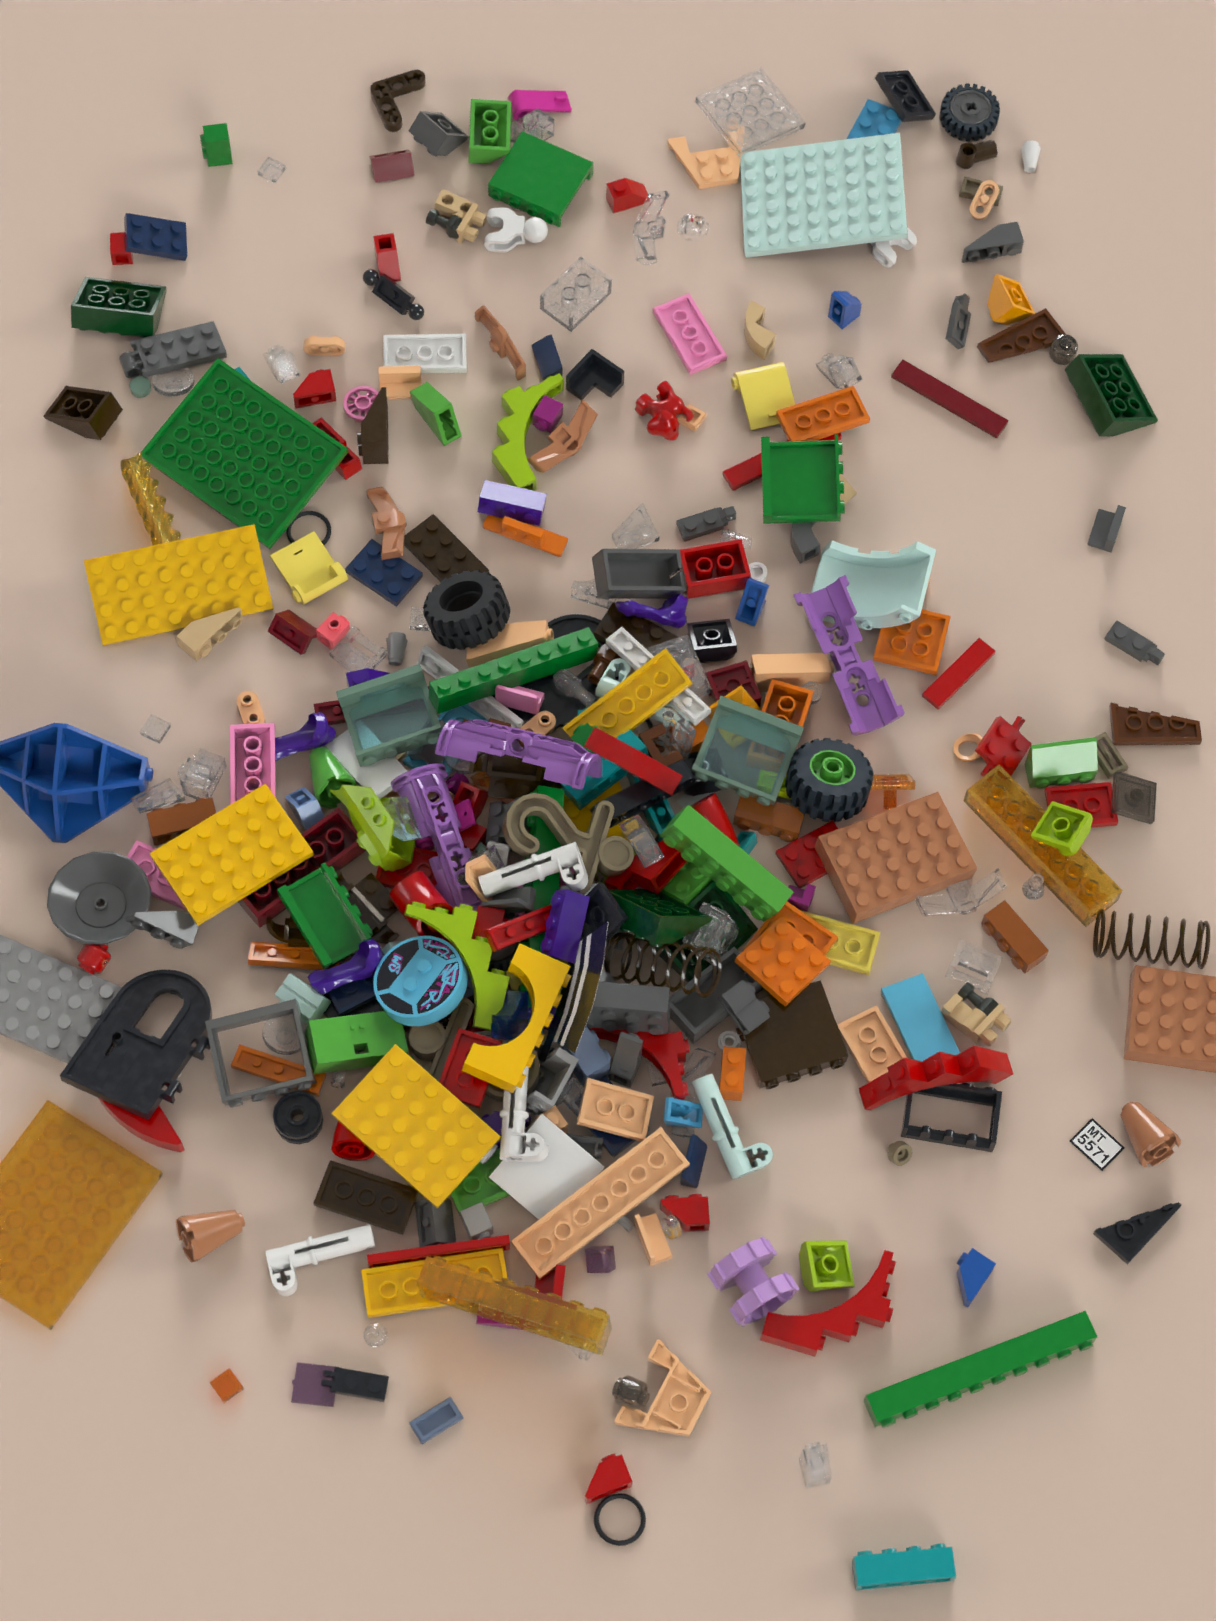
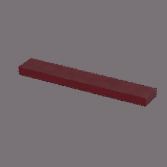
M903 359L891 375V378L996 439L1008 425L1009 420Z

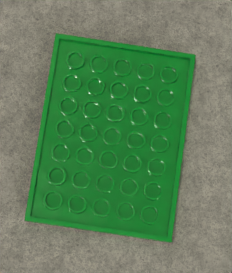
M217 358L140 452L139 456L236 526L244 527L255 524L258 541L268 549H271L349 450Z

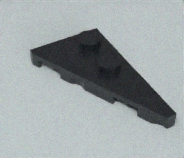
M1179 1202L1170 1203L1162 1206L1160 1209L1132 1216L1128 1220H1121L1113 1225L1097 1228L1093 1234L1128 1265L1182 1205Z

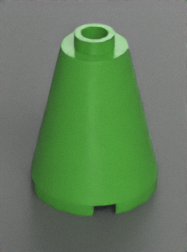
M317 747L309 755L314 796L317 798L320 807L336 808V804L341 803V801L330 790H339L341 785L357 786L351 774L328 748Z

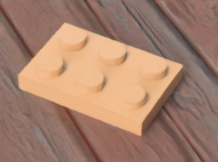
M877 1005L837 1024L844 1043L867 1083L887 1073V1067L903 1058H907Z
M587 1078L576 1124L642 1142L646 1139L654 1096Z

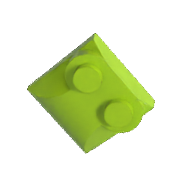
M1052 801L1033 830L1031 838L1057 848L1059 853L1064 856L1073 855L1080 849L1088 836L1093 817L1091 813Z
M847 1240L805 1241L801 1244L799 1262L803 1284L806 1289L811 1292H819L826 1289L855 1287Z

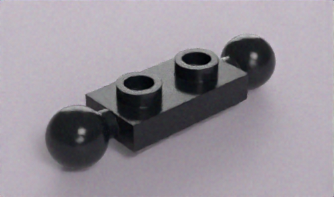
M368 269L364 272V283L369 286L375 285L372 293L401 315H406L408 312L409 317L413 320H420L424 316V308L420 304H412L415 297L387 275L381 274L379 277L377 271L373 269Z

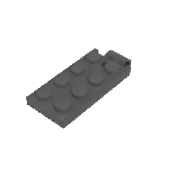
M214 321L132 340L130 344L134 352L123 353L119 360L126 377L135 378L141 373L144 377L214 361L217 358H226L227 352Z

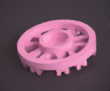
M358 386L351 389L345 395L343 401L346 415L354 419L355 422L361 423L372 406V401L376 399L379 392L369 386ZM360 391H367L366 395H360ZM349 399L354 401V403H347Z

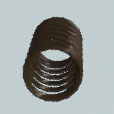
M1103 909L1099 910L1093 937V953L1096 958H1103L1111 944L1112 953L1116 960H1120L1125 955L1128 947L1130 957L1134 962H1137L1142 957L1146 948L1147 958L1151 964H1155L1159 960L1163 951L1164 959L1169 966H1172L1177 961L1179 955H1181V960L1186 968L1191 967L1196 958L1198 967L1200 969L1205 967L1210 948V925L1208 921L1203 922L1200 920L1198 922L1196 946L1190 962L1187 963L1184 951L1186 920L1184 918L1181 920L1178 946L1172 961H1169L1167 952L1169 918L1166 916L1163 920L1160 946L1153 960L1150 952V914L1146 916L1143 942L1139 954L1135 958L1132 943L1134 914L1132 912L1129 914L1125 942L1118 956L1115 943L1116 912L1114 910L1111 914L1109 934L1102 952L1106 919L1105 911ZM1100 920H1101L1100 939H1099V944H1098V933H1099V925H1100ZM1206 927L1205 951L1201 962L1202 939Z
M623 932L616 933L606 946L604 969L605 972L611 974L610 958L613 949L623 938L627 940L628 944L621 960V974L617 977L613 976L614 981L623 978L625 983L628 984L632 983L635 979H637L639 985H648L652 982L653 986L663 987L666 984L672 992L677 991L681 987L685 994L690 995L696 990L699 996L703 998L710 996L720 981L721 959L714 948L704 946L695 948L691 944L679 945L678 942H674L673 944H663L656 953L654 946L650 945L648 940L634 937L633 934ZM639 940L647 942L642 950L638 942ZM636 943L638 959L635 974L631 979H627L625 974L631 964L632 945ZM670 945L677 947L672 955L668 948ZM650 946L653 954L650 976L647 981L642 982L639 975L642 956L647 947ZM665 948L668 964L665 979L658 985L655 982L654 974L657 959ZM684 948L692 950L687 958L683 951ZM680 951L683 967L680 981L674 988L670 985L669 976L673 959ZM708 953L712 960V980L707 992L702 993L698 987L701 978V961L705 954ZM712 953L715 954L716 959H717V969H716V961H715L714 956H713ZM628 954L627 964L625 966V960ZM695 954L697 962L694 969V986L691 990H686L684 983L686 968L691 957Z

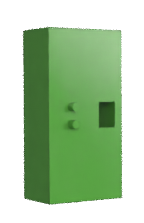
M385 1011L309 1020L305 1029L313 1074L376 1066L395 1044L408 1054L403 1024L390 1018Z

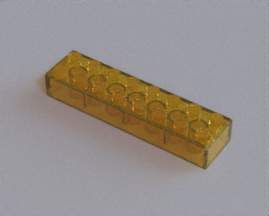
M1000 765L996 766L967 789L963 801L1085 927L1096 919L1099 910L1103 909L1106 911L1119 900L1123 890L1081 847L1075 854L1064 856L1059 853L1057 848L1031 838V834L1044 815L1045 810Z
M434 1256V1258L426 1257L417 1281L421 1297L603 1355L612 1329L610 1315H607L605 1310L596 1307L592 1310L575 1300L567 1302L561 1300V1297L554 1293H547L545 1295L539 1293L538 1289L532 1286L525 1285L523 1288L515 1285L514 1281L507 1278H502V1280L492 1278V1274L485 1271H479V1273L471 1271L464 1264L457 1263L455 1266L447 1263L446 1259L439 1256Z

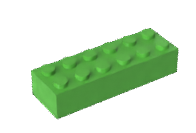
M689 804L673 817L659 835L663 838L666 845L678 850L684 860L696 865L702 875L714 880L719 889L731 894L737 904L749 909L751 915L757 920L764 922L777 914L793 894L790 888Z

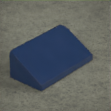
M552 334L532 344L542 380L559 373L563 376V367Z
M694 1134L691 1135L686 1159L690 1166L682 1171L680 1179L681 1185L691 1188L698 1187L707 1151V1144Z

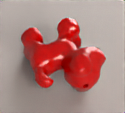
M663 381L657 387L660 393L656 395V398L659 401L653 400L647 393L642 394L636 400L635 411L640 416L650 414L653 417L646 427L649 434L664 437L666 440H676L679 436V421L676 416L683 414L686 416V421L689 422L694 418V415L684 405L683 400L675 394L672 386L667 381Z

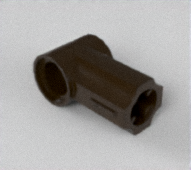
M992 140L977 144L970 142L962 143L956 163L960 168L969 169L976 162L995 158L998 154L997 145Z

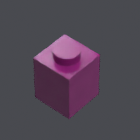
M545 395L533 413V426L540 431L551 433L563 416V403Z

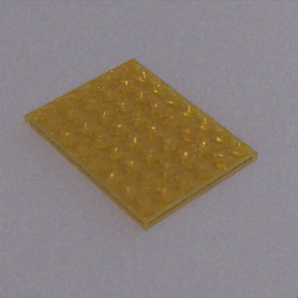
M47 1100L0 1163V1298L52 1330L160 1180L163 1173Z

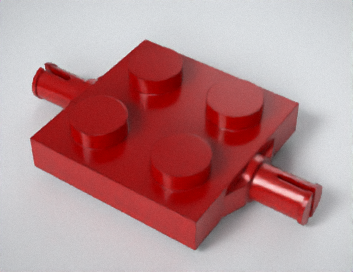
M1001 716L996 717L980 741L975 752L986 763L985 768L980 773L983 778L988 779L993 770L998 771L1005 778L1011 777L1032 743L1019 731L1025 722L1022 717L1017 716L1012 725Z

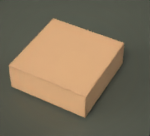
M688 404L687 408L692 411L694 418L688 422L686 421V416L681 414L678 421L695 432L707 414Z

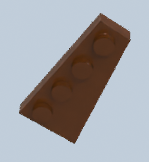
M1045 308L979 342L977 349L987 362L990 363L1068 343L1069 337Z
M1110 703L1109 709L1114 745H1200L1202 742L1200 721L1173 715L1168 717L1160 715L1159 712L1151 711L1149 713L1139 711L1135 707L1129 706V708L1118 706L1116 703Z

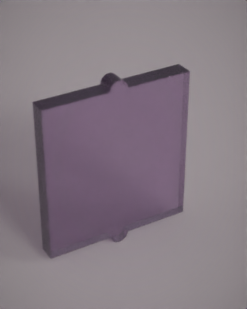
M297 1362L295 1379L292 1380L294 1386L291 1402L334 1407L335 1393H331L329 1387L321 1386L322 1380L332 1381V1378L323 1376V1371H334L336 1366Z

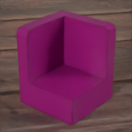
M807 884L804 890L789 885L788 888L793 891V894L787 901L799 910L808 912L816 886Z

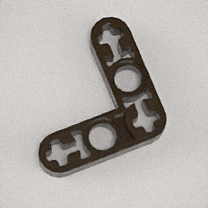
M411 70L376 81L371 85V98L388 131L397 132L402 128V116L393 98L422 89L426 84L423 71ZM395 83H401L403 84V87L397 89L394 88L393 85ZM377 90L383 92V97L380 98V94ZM383 104H390L392 106L390 109L381 108ZM391 115H392V118H393L394 122H396V123H393L392 121H390V116H391Z

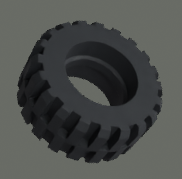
M469 570L463 571L461 574L455 573L452 577L441 580V583L439 585L436 584L432 588V592L428 593L423 605V614L434 639L444 647L449 649L457 648L459 650H465L468 647L472 649L477 647L476 645L487 643L491 638L494 639L498 636V632H502L505 628L511 612L509 602L499 580L492 574L485 571L482 573L480 570H474L473 572Z

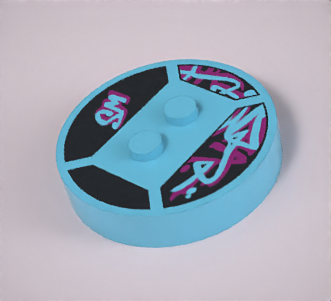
M417 936L400 942L384 955L376 968L373 986L378 1002L390 1018L408 1026H424L445 1018L459 1005L467 988L468 975L464 962L450 943L438 937Z

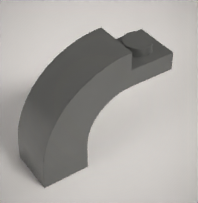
M817 522L792 523L791 547L799 563L819 555L820 543L812 531V527Z

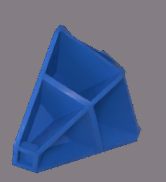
M52 723L0 741V787L52 842H69L147 793L148 781L153 779V768H150L147 757L69 724Z

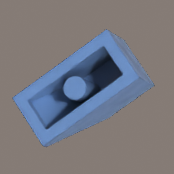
M305 787L285 796L298 822L305 830L324 818L317 798Z

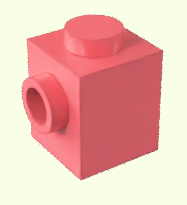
M333 612L316 629L317 639L334 652L351 635L350 622L344 616H338Z

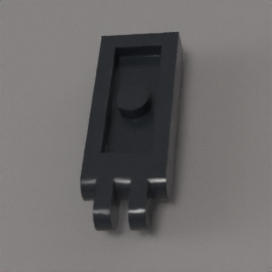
M334 1367V1371H323V1376L332 1378V1381L322 1380L321 1386L329 1387L331 1393L380 1402L385 1401L389 1376Z

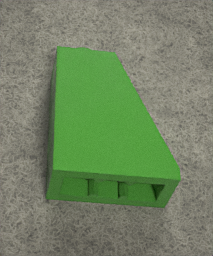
M426 382L410 391L415 409L444 446L462 436L452 403L433 386Z

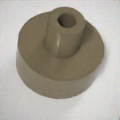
M897 1141L888 1147L889 1160L898 1166L905 1165L912 1156L911 1146L903 1141Z

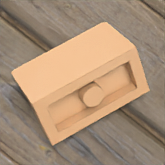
M420 365L379 367L380 390L382 387H386L387 399L412 398L410 391L421 385Z
M485 854L465 863V880L481 901H492V896L488 898L484 896L478 878L481 875L497 870Z
M653 1213L642 1218L639 1214L634 1215L635 1228L649 1265L672 1259V1253L657 1214Z

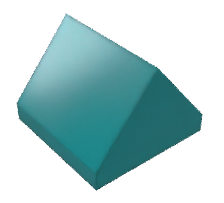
M741 831L737 835L740 848L747 854H750L758 843L756 833Z

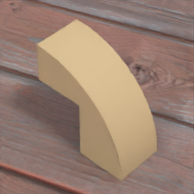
M751 300L745 316V339L751 350L764 360L775 346L776 334L760 326L764 320L765 307Z

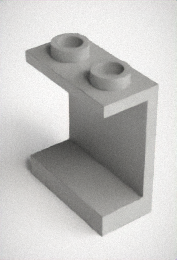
M560 1047L549 1053L546 1062L542 1061L541 1065L556 1075L545 1095L534 1091L527 1096L526 1111L534 1115H540L554 1107L579 1059Z

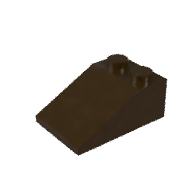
M65 386L44 414V418L85 438L101 440L123 409L111 392Z
M382 387L361 423V432H357L359 456H363V464H389L386 387Z

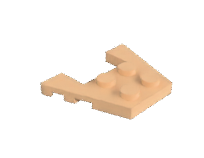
M744 127L726 130L729 147L690 153L685 136L668 139V147L674 151L677 160L682 162L687 174L698 189L738 183Z
M657 1339L647 1360L669 1371L648 1413L624 1402L614 1423L621 1426L689 1437L711 1395V1391L679 1361V1358L674 1353L672 1354L661 1340Z

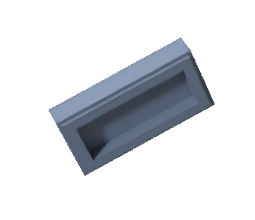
M449 1397L409 1422V1425L423 1445L461 1421L463 1416L452 1398Z

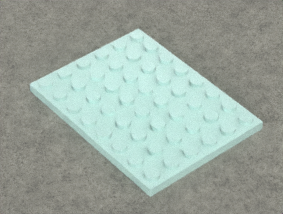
M900 133L740 153L744 251L746 258L908 238Z

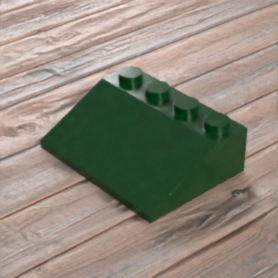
M85 277L71 304V328H77L81 331L94 330L100 333H119L123 336L136 335L142 338L153 336L158 329L166 286Z
M1078 354L1064 369L1099 437L1117 436L1158 421L1123 354Z
M714 880L687 904L709 916L713 914L732 926L729 934L725 931L723 932L728 937L718 953L720 957L733 947L738 949L758 930L744 910L734 901L731 894L719 889ZM704 926L676 942L679 945L687 943L694 946ZM714 934L720 939L719 946L715 948V950H718L722 945V939L719 934ZM707 936L705 940L707 948H710L707 943L710 936ZM672 945L668 946L669 951L672 955L673 952L677 949V947ZM654 946L656 953L660 947ZM664 948L659 956L668 964L667 952ZM689 948L683 949L687 958L692 950ZM679 951L673 959L671 968L681 976L683 962ZM695 954L691 957L686 968L684 979L686 982H690L694 978V969L697 962ZM706 954L701 961V972L712 964V962L706 959Z
M608 889L629 918L620 927V930L632 932L634 937L646 939L653 946L661 947L663 944H673L712 921L711 916L661 892L657 895L646 889Z

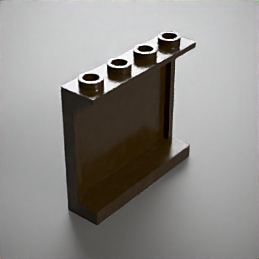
M821 980L810 983L786 1007L772 995L758 999L759 1001H764L768 1006L770 1018L747 1035L743 1032L742 1034L759 1079V1089L764 1087L772 1089L779 1086V1083L783 1081L791 1083L801 1079V1076L806 1074L815 1076L822 1073L823 1069L829 1067L837 1069L844 1066L848 1053Z

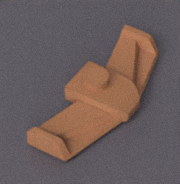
M482 305L475 311V320L477 322L481 321L490 332L491 341H489V345L494 353L497 352L501 358L508 357L515 369L517 380L526 377V364L507 331L490 311Z
M582 400L568 427L561 422L547 437L552 444L527 459L528 462L538 472L544 473L566 458L574 456L582 448V443L598 414Z
M383 487L367 489V498L377 511L372 513L376 535L383 534L382 560L402 557L405 527L407 526L404 514L398 510L391 496Z

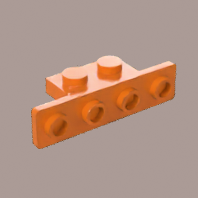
M487 515L483 523V528L558 557L562 556L568 543L567 537L507 516L501 518Z

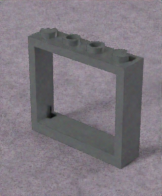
M296 999L205 1021L220 1095L225 1105L237 1107L243 1105V1101L252 1099V1102L266 1099V1095L270 1094L282 1096L288 1094L290 1089L306 1090L311 1088V1084L316 1083L300 1006ZM293 1014L306 1076L231 1095L218 1032Z

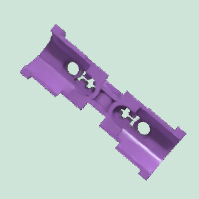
M846 575L826 586V588L810 594H801L799 592L793 596L797 605L803 606L823 653H830L837 670L836 673H833V677L852 721L849 724L852 735H861L896 721L905 712L902 705L897 706L886 679L880 680L872 659L865 662L860 660L854 644L860 642L863 638L854 620L857 611L846 588L849 582ZM827 616L832 617L835 621L834 626H825L823 618ZM838 629L835 635L837 639H842L840 646L837 643H832L834 635L833 633L828 634L829 632ZM851 676H853L854 679H859L857 682L858 689L863 687V689L858 690L854 694L852 691H855L856 687L854 683H849ZM865 695L868 698V704L865 706L859 705L856 697Z
M479 719L465 722L449 720L439 735L435 750L437 755H447L476 762L478 751L500 757L506 754L522 758V762L546 767L545 780L570 785L572 788L577 789L584 788L587 775L596 778L602 776L601 756L588 752L578 743ZM518 739L524 743V748L519 745Z
M440 763L428 764L399 775L390 783L393 793L398 791L408 820L412 819V817L414 818L421 839L432 838L438 856L429 859L437 882L435 887L453 908L455 906L459 907L460 904L473 906V911H477L478 906H481V899L469 884L461 885L457 880L459 875H465V863L473 860L470 848H464L458 830L462 826L445 778L448 777L445 765ZM429 792L437 793L439 801H429L427 794ZM442 805L439 808L440 815L446 817L443 822L440 819L436 820L438 815L437 807ZM453 855L461 858L458 862L460 869L456 872L454 870L458 868L456 861H451Z

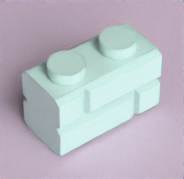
M291 973L288 974L283 984L275 993V997L280 1000L279 1003L296 999L300 1006L302 1020L306 1024L309 1020L320 1019L323 1012L331 1004V1000L319 994L311 986Z

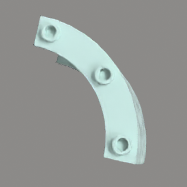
M833 540L822 549L811 593L826 588V586L835 582L839 577L846 575L849 582L846 588L857 611L854 620L858 628L871 630L872 628L894 627L910 623L920 617L936 549L917 541L908 547L899 549V553L891 554L889 551H871V554L859 553L858 548L846 546ZM830 616L823 618V621L835 623L834 619Z

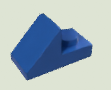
M749 578L735 619L756 626L765 606V598L770 585Z

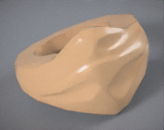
M968 733L961 736L953 744V753L962 761L978 759L981 756L977 752L970 756H963L959 753L958 748L964 742L976 743L978 746L983 737L976 733Z

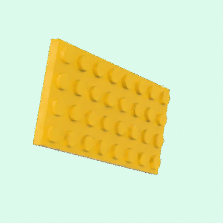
M255 524L83 560L103 646L184 629L192 621L238 607L242 611V616L274 609Z

